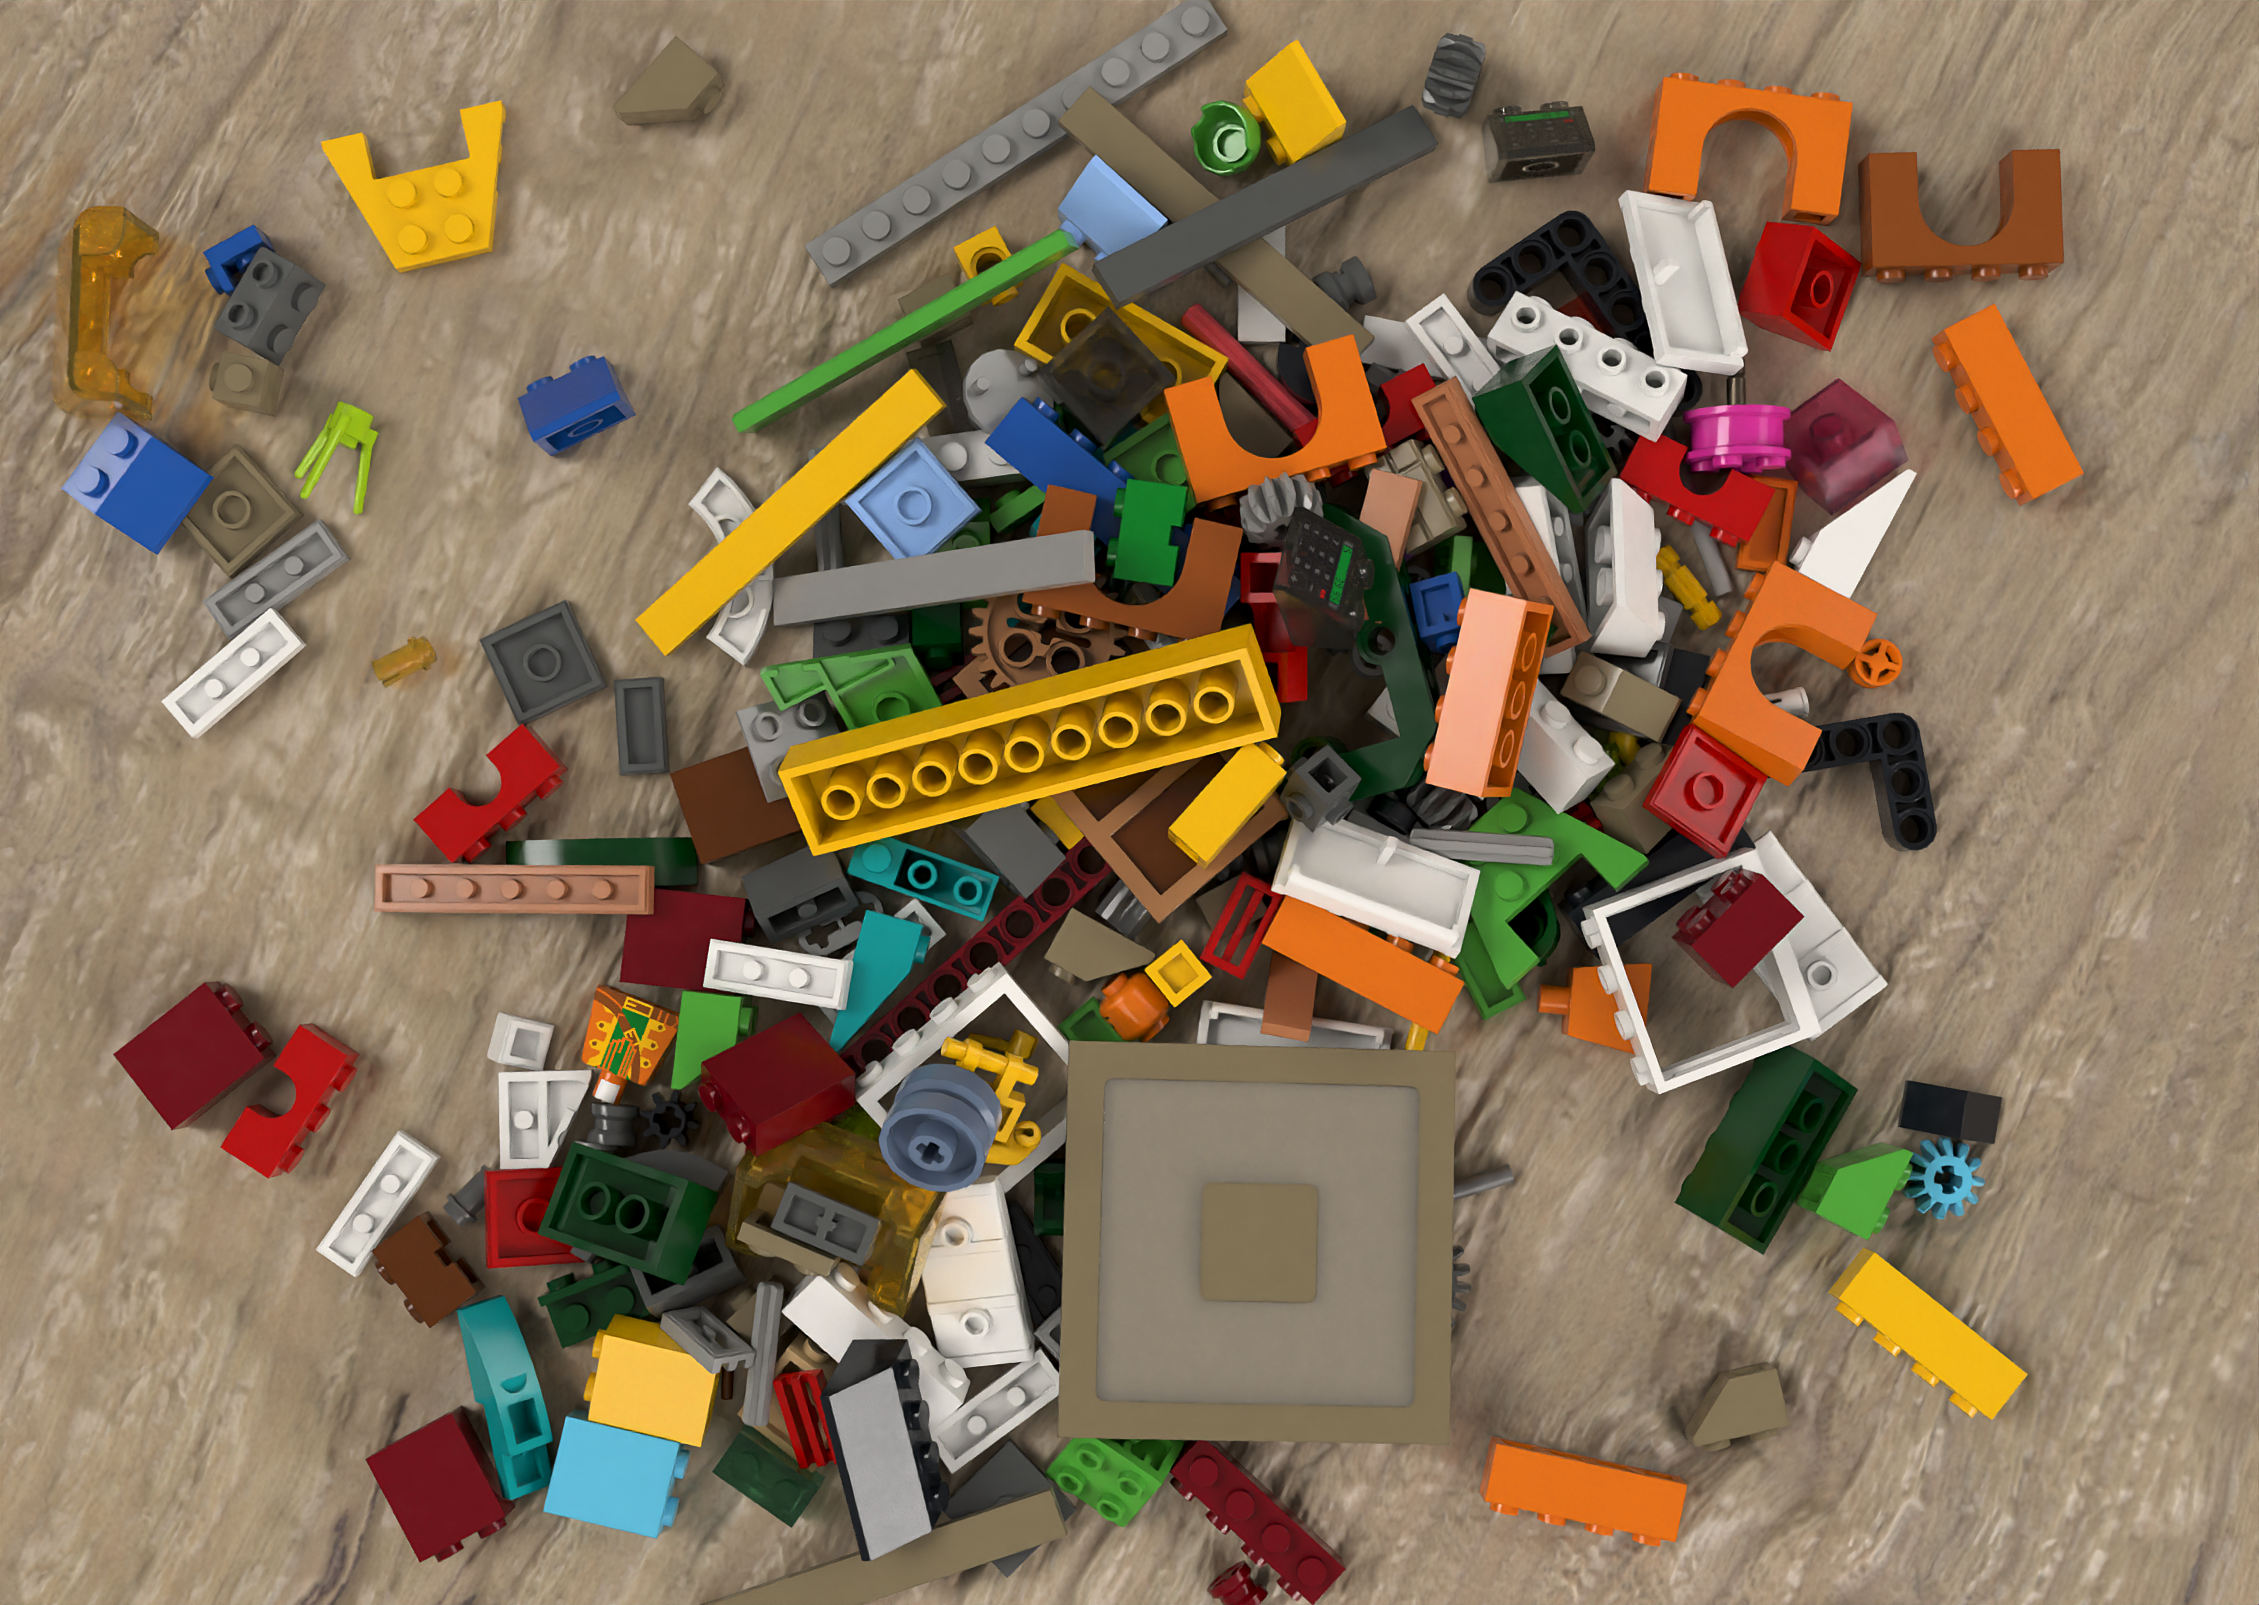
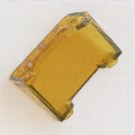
M95 206L84 210L63 235L58 246L52 395L59 409L78 418L112 419L117 411L133 420H152L153 396L133 388L130 383V372L125 369H117L114 362L107 357L110 278L134 279L133 267L138 260L147 255H159V232L122 206Z
M827 1122L814 1126L758 1157H755L748 1149L736 1168L725 1246L749 1256L764 1257L750 1250L749 1244L737 1240L741 1225L756 1208L764 1185L768 1181L773 1180L785 1186L788 1185L789 1181L798 1182L807 1188L885 1220L883 1227L875 1238L874 1244L876 1246L873 1254L867 1262L860 1266L843 1258L841 1260L872 1272L866 1287L868 1299L878 1308L904 1318L914 1299L948 1192L928 1191L909 1184L891 1170L881 1154L879 1143Z

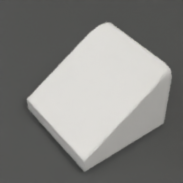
M499 1012L487 1057L497 1063L543 1071L554 1025Z

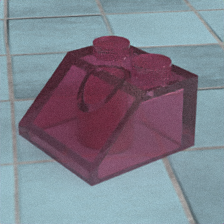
M1839 378L1791 412L1790 419L1783 421L1784 448L1791 450V459L1786 461V469L1794 480L1798 481L1802 491L1831 516L1908 461L1895 421Z

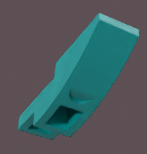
M497 1295L458 1308L457 1314L475 1402L484 1405L502 1497L513 1500L550 1485L552 1476L546 1444L553 1442V1437L535 1369L505 1296Z

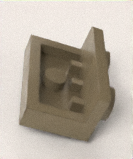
M769 1180L764 1185L756 1208L743 1221L737 1240L749 1244V1249L756 1254L765 1257L777 1256L794 1263V1268L803 1274L828 1277L842 1259L841 1257L771 1228L787 1186Z

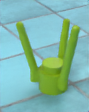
M344 402L337 403L334 413L329 414L323 430L294 473L297 479H301L316 460L300 491L302 499H307L310 496L337 445L355 450L357 444L360 443L362 448L353 512L357 515L362 513L372 448L379 434L370 429L374 416Z

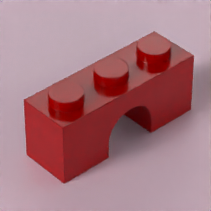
M1424 363L1381 384L1377 391L1386 410V421L1381 429L1387 446L1382 454L1376 455L1377 458L1388 454L1389 451L1414 437L1416 440L1423 442L1431 439L1411 401L1413 398L1436 387ZM1318 418L1293 431L1292 438L1299 450L1304 448L1314 437ZM1348 464L1329 469L1331 477L1316 482V484L1320 487L1330 482L1334 489L1358 476L1357 471H1350Z
M1662 434L1656 443L1640 435L1618 479L1623 480L1648 504L1652 499L1668 507L1665 515L1689 527L1692 526L1695 520L1712 529L1708 535L1709 537L1731 548H1735L1737 542L1747 545L1776 490L1732 469L1724 485L1718 491L1709 495L1694 494L1685 488L1679 476V467L1688 447Z
M1241 553V603H1248L1252 608L1255 625L1254 633L1278 702L1307 700V586L1305 589L1307 579L1292 571L1291 576L1294 577L1295 575L1297 581L1294 580L1293 582L1291 577L1289 583L1298 588L1305 589L1304 592L1288 583L1291 570L1307 577V574L1302 571L1307 553H1300L1302 556L1296 554L1300 561L1299 564L1294 562V566L1293 559L1295 553Z
M521 724L486 755L498 769L501 777V788L493 801L483 806H476L459 789L449 787L413 819L451 863L462 864L467 860L469 864L477 861L491 848L492 845L488 840L501 828L505 832L513 829L528 815L524 810L527 805L536 797L545 800L564 783L560 776L568 768L531 726Z
M312 1023L299 1025L273 1065L287 1074L295 1085L296 1098L292 1108L286 1114L279 1115L261 1104L246 1106L220 1148L268 1179L282 1175L283 1172L289 1174L304 1155L305 1149L300 1146L310 1131L316 1133L330 1115L331 1109L326 1105L336 1090L340 1093L343 1092L353 1080L357 1072V1068L353 1064L360 1054Z

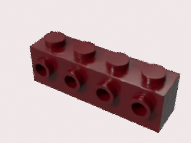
M1188 1440L1182 1447L1169 1471L1174 1476L1170 1480L1171 1485L1188 1501L1191 1502L1197 1497L1210 1509L1205 1516L1223 1534L1227 1535L1232 1530L1245 1542L1241 1547L1242 1551L1257 1566L1263 1568L1266 1563L1269 1564L1280 1575L1276 1582L1291 1598L1298 1602L1303 1596L1310 1604L1314 1605L1346 1570L1342 1557L1217 1441Z

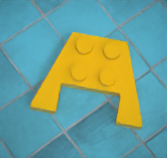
M501 100L460 109L470 154L469 158L376 179L368 140L363 132L321 142L322 149L392 264L400 273L492 252L498 191L496 190L498 168L501 163L503 149L501 145L502 128L506 119L505 105Z

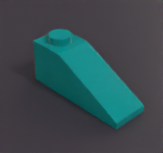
M866 910L852 959L853 969L846 1010H838L829 1043L836 1053L840 1052L911 974L915 963L924 964L931 937L923 935L924 924L873 910Z

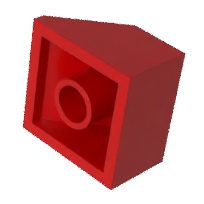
M1767 221L1761 239L1755 248V256L1745 284L1740 290L1737 303L1739 313L1761 329L1822 351L1831 352L1862 263L1814 226Z

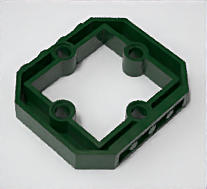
M1326 503L1322 505L1324 526L1321 527L1320 536L1319 533H1315V538L1318 540H1307L1305 550L1306 540H1302V544L1299 543L1298 548L1304 550V552L1293 546H1288L1279 553H1307L1309 542L1313 541L1316 544L1311 542L1310 546H1312V549L1314 547L1315 555L1310 550V547L1307 558L1312 560L1313 564L1319 562L1317 560V553L1320 546L1325 548H1320L1321 554L1323 552L1325 555L1326 551L1325 559L1323 555L1320 556L1319 552L1318 559L1323 561V559H1327L1330 551L1339 556L1344 538L1345 542L1347 540V543L1349 541V544L1350 542L1351 545L1353 543V546L1355 544L1353 561L1369 620L1365 621L1358 630L1356 636L1357 649L1367 662L1382 666L1400 737L1348 751L1346 745L1339 738L1330 735L1308 737L1294 747L1291 755V766L1304 756L1307 759L1311 758L1318 747L1323 748L1328 744L1362 778L1349 799L1350 802H1355L1414 786L1418 783L1424 772V757L1427 748L1432 742L1435 743L1439 723L1435 722V709L1441 692L1429 648L1419 636L1409 586L1411 580L1404 555L1398 572L1386 535L1359 520L1360 515L1345 506ZM1324 529L1329 530L1331 532V536L1329 532L1325 531L1324 536L1327 535L1328 540L1323 537V540L1321 542ZM1243 532L1236 562L1241 566V553L1278 552L1274 547L1268 550H1260L1257 543L1249 542L1247 535ZM1334 534H1335V535H1338V536L1340 537V538H1338V537H1336V536L1334 537V540H1335L1336 542H1338V544H1339V540H1340L1339 548H1338V545H1336L1334 541H1333V545H1332V547L1335 548L1337 551H1335V550H1333V549L1331 548V542H1332V538H1333ZM1330 553L1329 558H1330V557L1333 558V557H1335V555L1332 554V553ZM1161 591L1159 595L1162 597L1165 594ZM1385 627L1389 628L1395 636L1394 648L1387 654L1383 653L1377 645L1378 634ZM1285 778L1276 789L1279 795H1281L1288 782Z

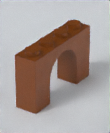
M2060 149L2012 150L1999 161L2001 209L1998 226L1990 240L1970 246L1956 245L1941 239L1925 223L1920 212L1918 200L1917 152L1869 153L1858 164L1861 277L1876 276V282L1882 284L1899 283L1905 281L1906 276L1924 275V281L1930 283L1953 280V275L1971 274V280L1977 282L1998 280L2001 278V274L2018 273L2019 280L2025 281L2047 278L2048 273L2064 263Z
M1048 484L1036 537L1078 530L1091 531L1098 495ZM1195 518L1180 578L1168 593L1149 603L1127 604L1117 601L1106 595L1095 582L1024 592L1022 602L1032 604V614L1060 619L1061 611L1081 615L1080 625L1108 631L1110 622L1129 626L1128 636L1154 642L1157 640L1158 633L1178 637L1176 642L1178 643L1220 632L1244 529Z

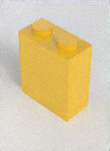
M1264 741L1258 746L1254 743L1242 746L1169 827L1168 838L1205 870L1282 784L1287 773L1281 765L1285 760Z
M615 1313L607 1330L599 1329L594 1341L592 1357L599 1359L597 1373H590L584 1392V1400L591 1402L588 1421L701 1447L711 1425L722 1366L720 1373L711 1374L660 1328V1324Z

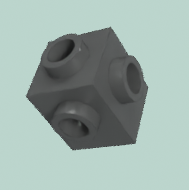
M1327 744L1311 758L1307 759L1304 756L1289 768L1284 777L1288 782L1279 799L1285 805L1290 816L1296 821L1302 822L1313 833L1327 821L1334 826L1348 814L1353 807L1349 799L1362 778Z

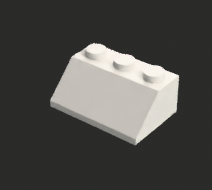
M1611 478L1584 526L1588 630L1592 636L1588 639L1589 652L1645 658L1655 641L1661 640L1665 628V615L1663 612L1658 611V597L1662 591L1663 573L1660 569H1656V556L1660 549L1661 532L1659 528H1654V509L1623 480Z

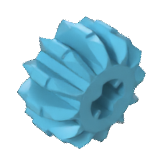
M1940 1136L1936 1147L1930 1140L1924 1139L1920 1141V1149L1923 1156L1912 1152L1913 1155L1909 1162L1914 1164L1908 1180H1912L1913 1183L1902 1191L1904 1197H1918L1915 1202V1210L1925 1213L1931 1208L1933 1217L1937 1219H1944L1948 1209L1955 1216L1964 1215V1206L1961 1200L1976 1204L1979 1202V1198L1970 1191L1971 1186H1983L1985 1184L1984 1178L1971 1174V1172L1981 1166L1980 1159L1976 1157L1966 1159L1969 1153V1146L1960 1142L1953 1147L1951 1139L1948 1137ZM1945 1171L1950 1174L1948 1184L1941 1182V1185L1934 1183L1936 1172L1943 1173Z

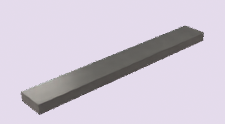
M1411 105L1094 262L1091 271L1116 310L1433 152L1438 141L1418 111Z

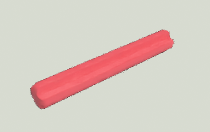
M1200 304L1192 305L1183 314L1181 324L1198 341L1228 357L1227 369L1292 433L1295 429L1316 419Z

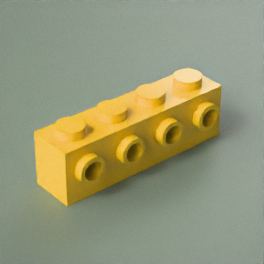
M1863 1247L1828 1291L1830 1295L1839 1301L1834 1308L1838 1313L1857 1327L1862 1321L1866 1322L1877 1331L1872 1339L1894 1357H1897L1901 1351L1915 1362L1910 1369L1933 1388L1938 1382H1941L1953 1392L1948 1400L1971 1418L1978 1412L1992 1420L2028 1375L1878 1254Z

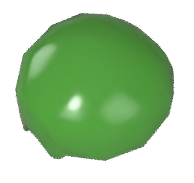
M1220 100L1203 105L1201 107L1202 116L1200 120L1191 128L1196 158L1204 170L1218 176L1228 177L1246 171L1253 164L1261 149V127L1248 109L1230 101Z

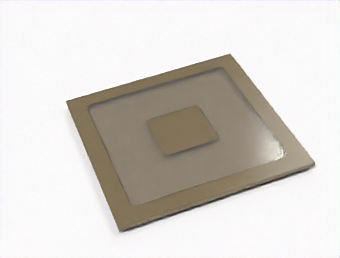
M1069 1040L1057 1437L1450 1445L1456 1051Z

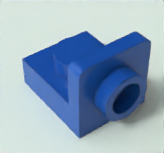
M255 225L242 230L203 252L211 266L205 269V273L219 295L226 293L231 297L239 284L234 274L246 272L259 248L265 247L272 252H276L267 235Z
M1456 571L1409 584L1420 639L1432 652L1449 654L1451 648L1457 646L1461 626L1457 624V613L1465 595L1461 577Z

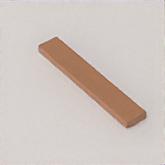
M1457 376L1413 398L1411 401L1513 597L1554 606L1551 623L1559 629L1544 649L1543 654L1547 659L1588 640L1592 636Z
M375 864L374 912L654 915L655 866Z

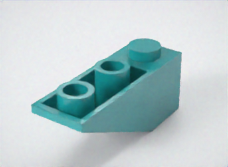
M890 837L856 845L847 870V874L982 922L985 919L1000 877Z

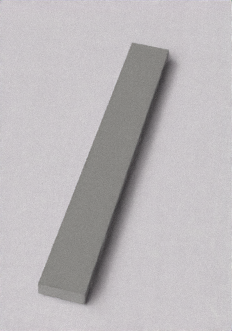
M1078 530L774 578V626L792 627L1095 582L1094 532Z

